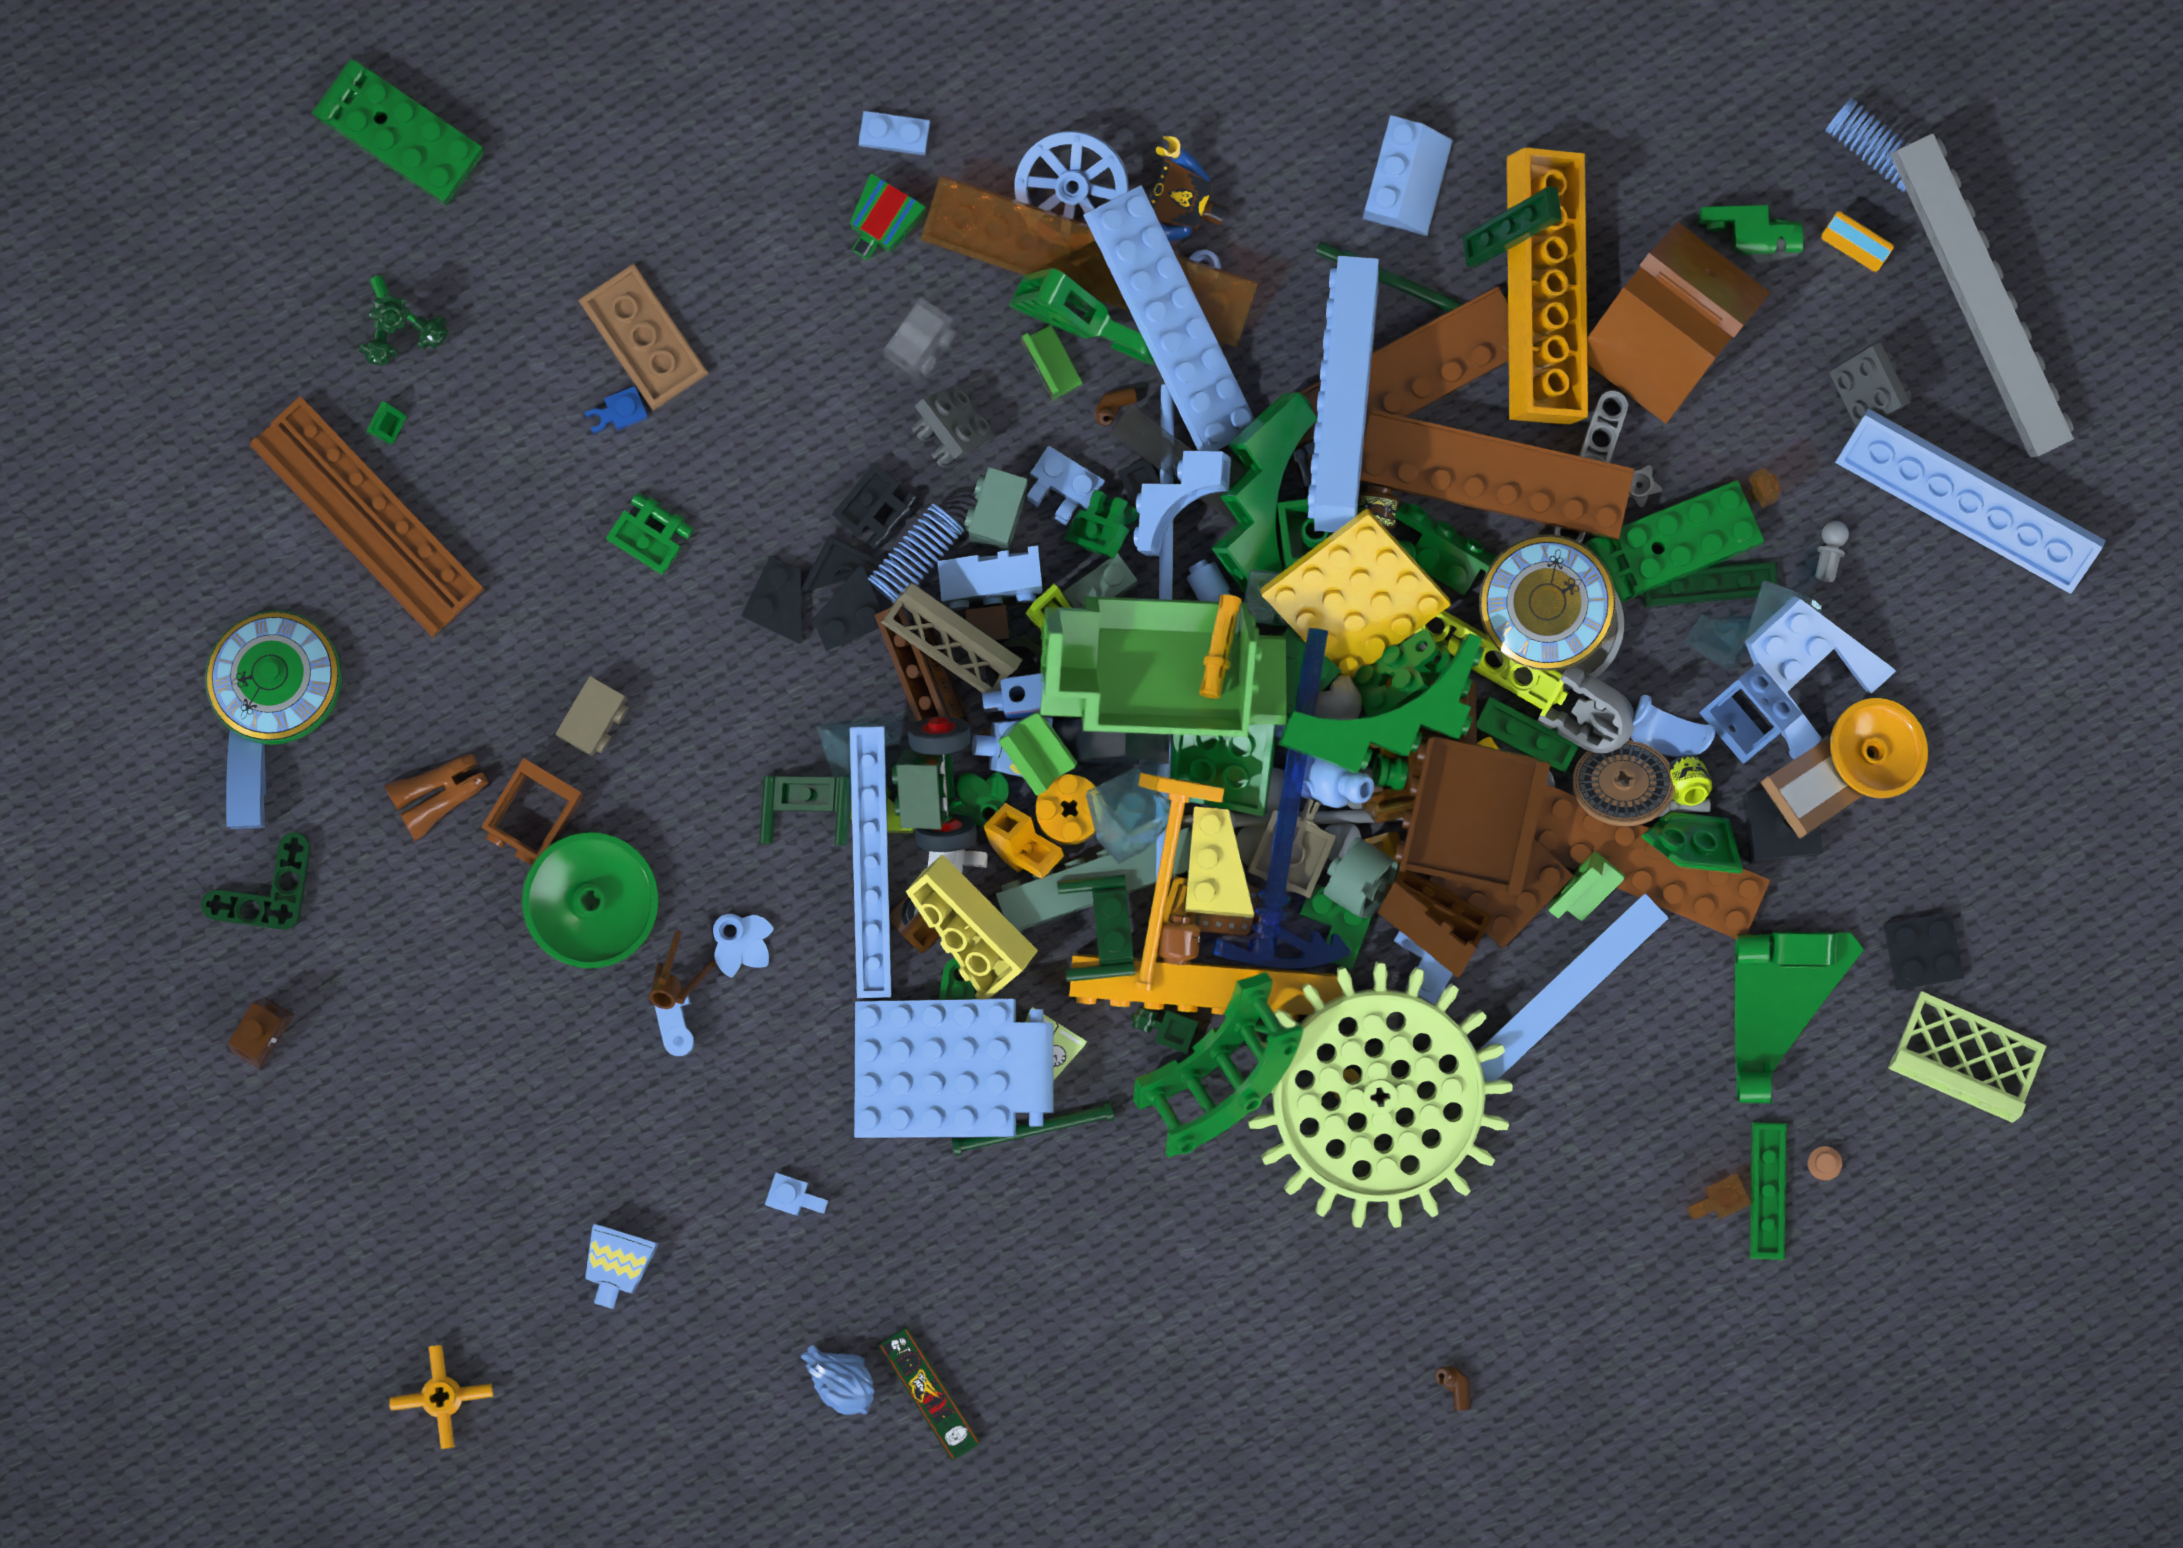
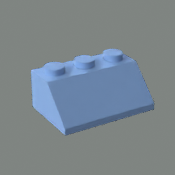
M1390 115L1363 219L1427 236L1453 140L1422 123Z

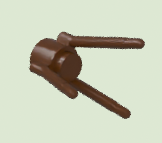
M681 930L675 932L664 968L662 963L657 964L652 989L648 996L650 1001L661 1009H671L675 1003L684 1004L687 995L716 965V960L712 959L682 989L679 978L670 974L682 935Z

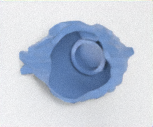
M811 1345L808 1348V1352H804L801 1358L807 1362L806 1367L812 1375V1380L815 1383L814 1387L827 1406L833 1407L838 1413L846 1415L858 1412L864 1415L868 1413L875 1391L871 1376L864 1366L865 1359L853 1353L836 1354L821 1352L814 1345Z

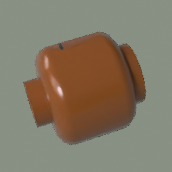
M1170 915L1169 921H1163L1157 955L1163 957V963L1189 965L1190 960L1198 956L1201 931L1198 925L1190 923V916Z

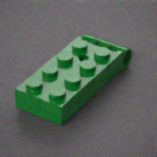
M349 59L311 112L317 119L445 206L448 205L485 153L483 148L353 59ZM380 116L387 117V121L384 124L376 123Z
M1737 480L1622 526L1619 540L1598 536L1584 545L1602 562L1610 576L1620 602L1623 603L1649 590L1652 591L1675 580L1684 578L1686 575L1759 548L1764 543V539ZM1654 545L1660 546L1663 553L1655 554L1651 547Z

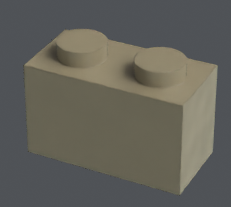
M589 676L557 730L556 736L593 758L597 752L602 754L611 740L612 736L608 735V732L614 722L619 725L628 711L629 707L625 705L627 698Z

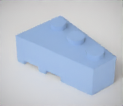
M1038 546L1028 547V552L1010 554L1007 550L997 552L998 555L979 557V555L937 561L942 604L949 605L950 610H962L969 608V603L982 601L985 607L1002 605L1003 599L1016 598L1017 603L1034 602L1036 596L1043 595Z

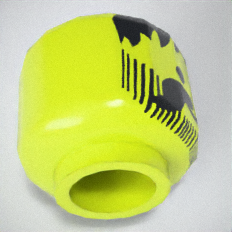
M1688 755L1679 757L1670 763V774L1675 786L1672 799L1678 804L1687 806L1702 803L1712 790V780L1704 762L1698 757Z

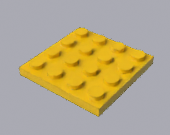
M1367 508L1260 589L1261 595L1312 650H1319L1342 670L1337 677L1343 675L1344 677L1350 676L1351 679L1356 676V672L1360 667L1364 665L1370 666L1381 658L1386 648L1397 646L1451 606L1447 595Z

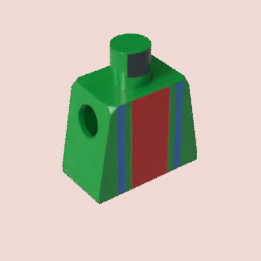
M871 173L850 222L851 229L860 234L851 250L865 260L870 259L877 246L892 253L924 218L926 214L925 206Z

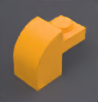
M1006 803L984 825L988 841L994 851L1006 864L1017 872L1025 869L1043 879L1063 858V852L1060 847L1035 833L1031 817Z

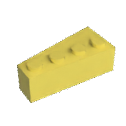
M943 854L922 871L906 891L930 928L935 927L941 936L942 941L940 944L946 953L951 952L961 966L958 971L964 980H970L975 987L977 999H990L1021 973L1038 951Z

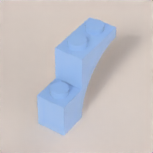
M1183 451V460L1179 461L1177 475L1181 484H1142L1141 493H1138L1136 498V509L1140 513L1139 526H1136L1134 530V544L1138 547L1137 551L1146 556H1160L1164 535L1170 523L1184 507L1204 495L1229 491L1231 457L1223 451Z

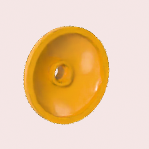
M1870 698L1853 704L1839 716L1831 733V756L1839 775L1850 787L1863 795L1873 798H1892L1911 789L1920 780L1925 771L1928 760V744L1924 730L1916 717L1908 709L1894 701ZM1867 748L1874 752V758H1870L1867 755Z

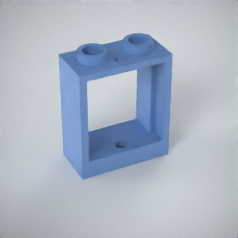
M1759 662L1699 712L1709 725L1715 727V732L1743 764L1802 715V712ZM1740 689L1747 694L1774 726L1765 735L1732 698ZM1729 727H1732L1734 732H1731Z

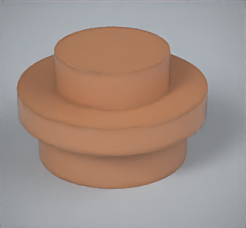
M1818 1147L1809 1155L1808 1169L1819 1180H1831L1842 1169L1841 1156L1831 1147Z

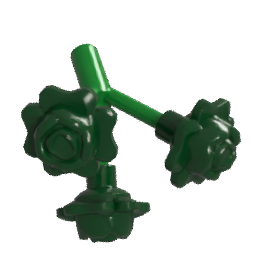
M381 275L371 278L370 283L377 298L374 299V306L369 312V317L374 320L373 326L377 330L373 332V340L359 345V352L365 354V359L368 363L384 366L389 363L391 358L397 357L398 349L386 342L387 332L389 334L394 333L396 327L403 329L406 318L419 331L420 341L418 342V347L425 350L430 346L435 349L443 343L448 335V330L444 326L446 318L438 315L434 319L427 321L422 316L416 317L410 312L408 307H405L406 301L404 298H395L389 293Z

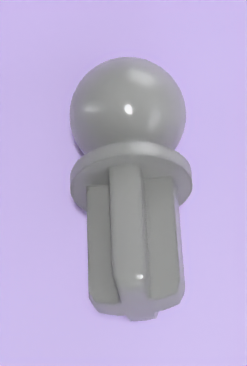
M1831 521L1822 530V539L1826 546L1818 547L1820 557L1815 576L1823 582H1833L1835 580L1840 557H1844L1845 552L1839 550V547L1847 542L1849 531L1846 525L1840 521Z

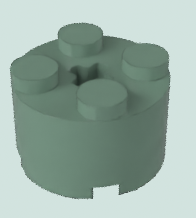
M1356 837L1351 842L1344 857H1336L1330 864L1327 873L1332 877L1326 885L1323 894L1354 915L1366 919L1382 905L1387 896L1383 892L1387 883L1393 885L1399 874L1400 864L1365 840Z

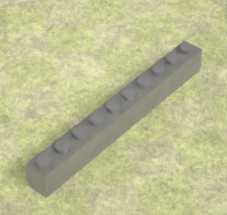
M1932 133L1890 153L2029 457L2040 456L2073 440L2074 438L2071 434L2074 431L2073 424L2066 413L2062 414L2057 403L2060 400L2058 391L2053 383H2048L2043 373L2046 370L2045 363L2038 352L2034 353L2029 342L2032 339L2030 330L2025 322L2019 321L2015 312L2018 308L2016 300L2010 291L2006 292L2001 282V279L2004 278L2003 272L1999 264L1990 258L1987 251L1989 248L1988 239L1982 230L1978 231L1973 221V218H1975L1974 209L1967 199L1964 200L1959 190L1961 187L1960 178L1954 169H1949L1945 160L1947 151L1943 142L1939 138L1936 139Z

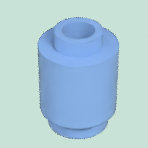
M1204 559L1189 568L1191 575L1186 577L1199 601L1219 602L1220 595H1230L1228 591L1231 589L1216 562L1208 564L1207 560Z

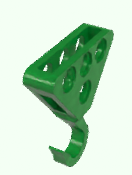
M1049 268L1023 276L1009 303L1011 308L1084 339L1092 337L1105 338L1113 342L1111 348L1140 362L1155 365V361L1141 333L1114 322L1109 317L1107 307L1066 274ZM1064 304L1085 312L1083 318L1081 319Z

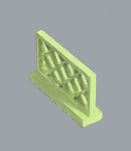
M1921 991L1888 1069L2013 1123L2022 1116L2026 1106L2024 1104L2046 1045ZM1924 1003L1937 1008L1941 1018L1940 1021L1925 1025L1920 1013ZM1945 1012L1952 1014L1953 1016L1947 1017ZM1961 1018L1968 1021L1973 1034L1957 1040L1950 1022ZM1916 1022H1917L1920 1028L1917 1029V1030H1914V1027H1915ZM1944 1024L1951 1042L1936 1048L1928 1030ZM1977 1026H1979V1027H1981V1028H1984V1029L1981 1030V1031H1979L1978 1028H1977ZM1989 1032L1998 1034L2004 1048L1988 1053L1981 1035ZM1922 1033L1929 1051L1918 1054L1906 1049L1910 1037ZM1975 1038L1982 1056L1967 1061L1960 1043ZM2008 1039L2016 1043L2010 1045ZM2023 1045L2034 1050L2035 1053L2031 1063L2020 1067L2012 1049ZM1954 1047L1961 1064L1952 1068L1943 1065L1938 1052ZM2006 1052L2013 1070L1998 1075L1991 1057ZM1932 1055L1934 1060L1927 1058V1056ZM1985 1060L1992 1078L1980 1081L1974 1078L1969 1066ZM1963 1068L1965 1074H1964V1073H1961V1072H1959V1071H1957V1070H1960V1069ZM2028 1069L2026 1077H2024L2022 1071ZM2016 1074L2021 1084L2018 1097L2007 1093L2000 1079ZM1994 1082L1996 1087H1993L1989 1084Z

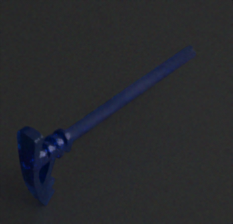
M1308 628L1295 712L1313 717L1315 715L1328 636L1327 630ZM1288 748L1266 887L1261 892H1258L1257 895L1259 899L1263 900V905L1255 908V914L1261 918L1260 922L1252 925V930L1258 932V936L1250 940L1248 951L1216 938L1213 951L1215 955L1262 966L1305 968L1327 964L1351 954V951L1338 934L1333 933L1331 942L1327 945L1318 931L1312 930L1309 941H1305L1280 927V921L1288 918V913L1282 910L1283 905L1291 901V897L1286 893V884L1307 755ZM1277 938L1301 950L1303 955L1301 957L1275 956Z

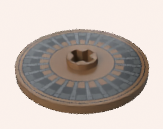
M1628 740L1621 748L1608 753L1587 751L1578 761L1573 774V791L1580 806L1595 819L1611 825L1634 826L1649 822L1667 809L1674 795L1675 786L1672 782L1670 763L1656 749ZM1619 780H1625V782L1629 785L1623 786V784L1619 782Z

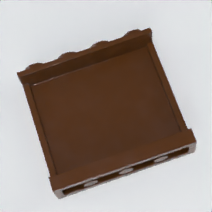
M1428 734L1427 742L1420 741L1416 761L1422 762L1419 776L1413 775L1409 795L1415 796L1412 809H1405L1402 828L1408 829L1405 842L1398 841L1394 861L1400 862V871L1402 872L1410 870L1507 891L1509 895L1521 897L1550 761Z

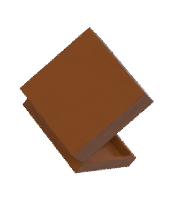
M1679 222L1648 253L1639 265L1640 268L1623 287L1587 338V364L1665 424L1685 401L1731 338L1738 334L1771 293Z

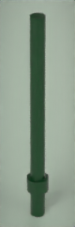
M1321 241L1315 254L1336 263L1338 262V256H1358L1353 251L1346 249L1344 252ZM1378 266L1379 282L1448 312L1464 305L1459 301Z

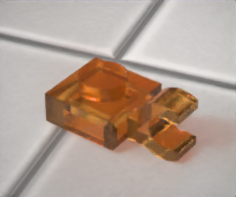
M1766 468L1752 473L1749 480L1753 488L1748 492L1753 503L1760 501L1763 508L1774 504L1780 498L1778 492L1781 491L1773 473L1768 474Z
M1736 1173L1704 1188L1708 1198L1686 1209L1691 1220L1698 1219L1714 1210L1718 1219H1722L1751 1205V1202Z

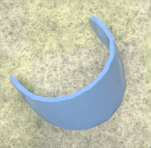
M1643 695L1640 697L1634 713V729L1630 737L1634 742L1646 744L1664 756L1675 758L1698 755L1710 746L1716 731L1713 725H1703L1678 718L1651 705L1652 700L1650 696Z

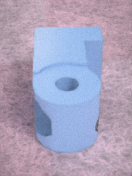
M689 994L684 1004L675 1003L671 1009H661L655 1006L664 1046L670 1054L675 1056L689 1054L695 1045L694 1035L687 1029L682 1006L691 1004Z

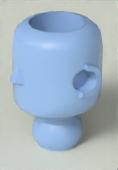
M1301 754L1295 763L1293 770L1294 788L1305 799L1310 798L1314 802L1317 801L1330 807L1340 808L1346 806L1350 801L1356 804L1364 803L1373 794L1374 783L1367 773L1358 772L1353 774L1304 754Z

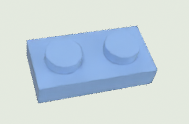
M864 111L859 146L925 155L930 120Z

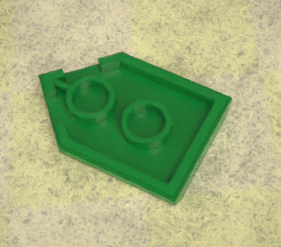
M1667 812L1660 818L1659 822L1642 835V838L1678 867L1740 874L1743 871L1729 818Z

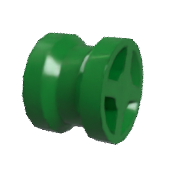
M1377 754L1372 769L1374 787L1382 788L1387 785L1391 786L1394 790H1403L1408 773L1407 759L1400 756L1395 759H1389L1385 754Z

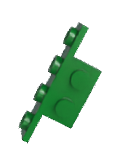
M1403 502L1395 514L1396 519L1422 533L1415 546V561L1427 574L1464 596L1480 569L1488 572L1492 564L1500 556H1495L1486 551L1483 544L1472 538L1466 539L1456 533L1455 528L1447 522L1436 521L1427 516L1426 511L1416 504Z

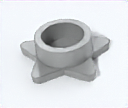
M1651 465L1634 471L1629 497H1633L1639 507H1644L1648 495L1661 492L1662 490L1653 481ZM1637 482L1642 483L1641 488L1636 487Z

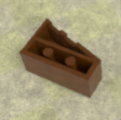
M1410 870L1400 871L1377 912L1458 978L1475 952L1492 918L1491 915Z

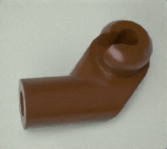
M1134 387L1105 393L1095 408V420L1102 426H1109L1114 422L1120 407L1136 404L1137 399Z
M1446 1364L1439 1367L1435 1372V1380L1438 1384L1453 1392L1454 1410H1471L1470 1381L1468 1377L1454 1366Z

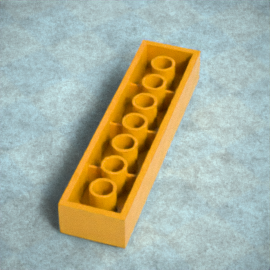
M1522 148L1507 156V210L1548 186L1558 188L1562 220L1508 250L1509 420L1572 424L1588 417L1585 153Z

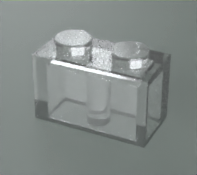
M921 297L882 351L884 358L916 380L921 373L926 376L937 361L933 357L940 346L946 348L956 334L953 330L955 326L954 319Z

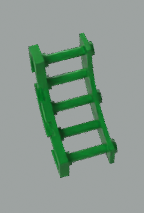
M1267 972L1236 981L1232 998L1224 1011L1225 1021L1219 1029L1212 1028L1192 1047L1195 1053L1179 1064L1174 1060L1155 1071L1135 1078L1133 1101L1138 1110L1148 1106H1155L1169 1128L1165 1151L1168 1158L1192 1152L1197 1146L1218 1136L1244 1118L1248 1113L1258 1109L1262 1100L1278 1084L1292 1063L1299 1049L1304 1028L1299 1024L1284 1029L1267 1003L1273 983ZM1260 1017L1270 1031L1266 1047L1255 1032V1024ZM1243 1040H1245L1259 1062L1246 1081L1230 1058L1231 1054ZM1220 1066L1235 1092L1216 1106L1201 1080L1216 1067ZM1185 1089H1190L1205 1114L1182 1125L1167 1099Z

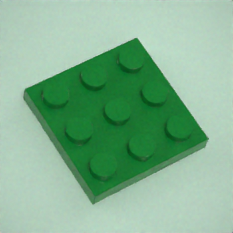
M1249 725L1248 737L1174 734L1171 753V778L1203 783L1224 789L1222 803L1190 797L1189 802L1264 816L1268 809L1278 725Z

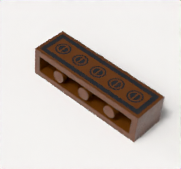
M901 606L893 619L904 627L915 626L912 613ZM890 608L874 615L916 722L926 718L946 716L965 720L968 725L971 724L950 670L881 623ZM933 628L923 629L925 641L931 646L940 645Z

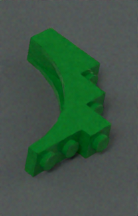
M1471 633L1466 634L1454 658L1438 679L1419 696L1397 709L1374 717L1354 720L1322 719L1293 711L1288 716L1278 744L1355 774L1359 772L1360 768L1366 769L1372 755V750L1368 749L1369 743L1406 757L1409 756L1410 751L1416 752L1422 738V733L1418 732L1419 727L1453 740L1459 739L1461 734H1467L1473 716L1468 715L1471 707L1460 703L1459 699L1460 697L1465 699L1471 687L1472 679H1469L1468 675L1472 665L1477 667L1484 652V648L1480 646L1483 638Z

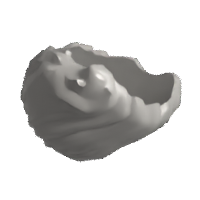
M1340 675L1334 679L1335 681L1331 684L1329 691L1319 693L1306 715L1322 719L1354 720L1358 719L1363 701L1351 677Z

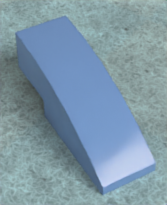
M230 730L226 781V827L230 829L265 828V744L246 740Z

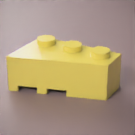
M1194 807L1185 912L1249 918L1254 916L1229 810Z

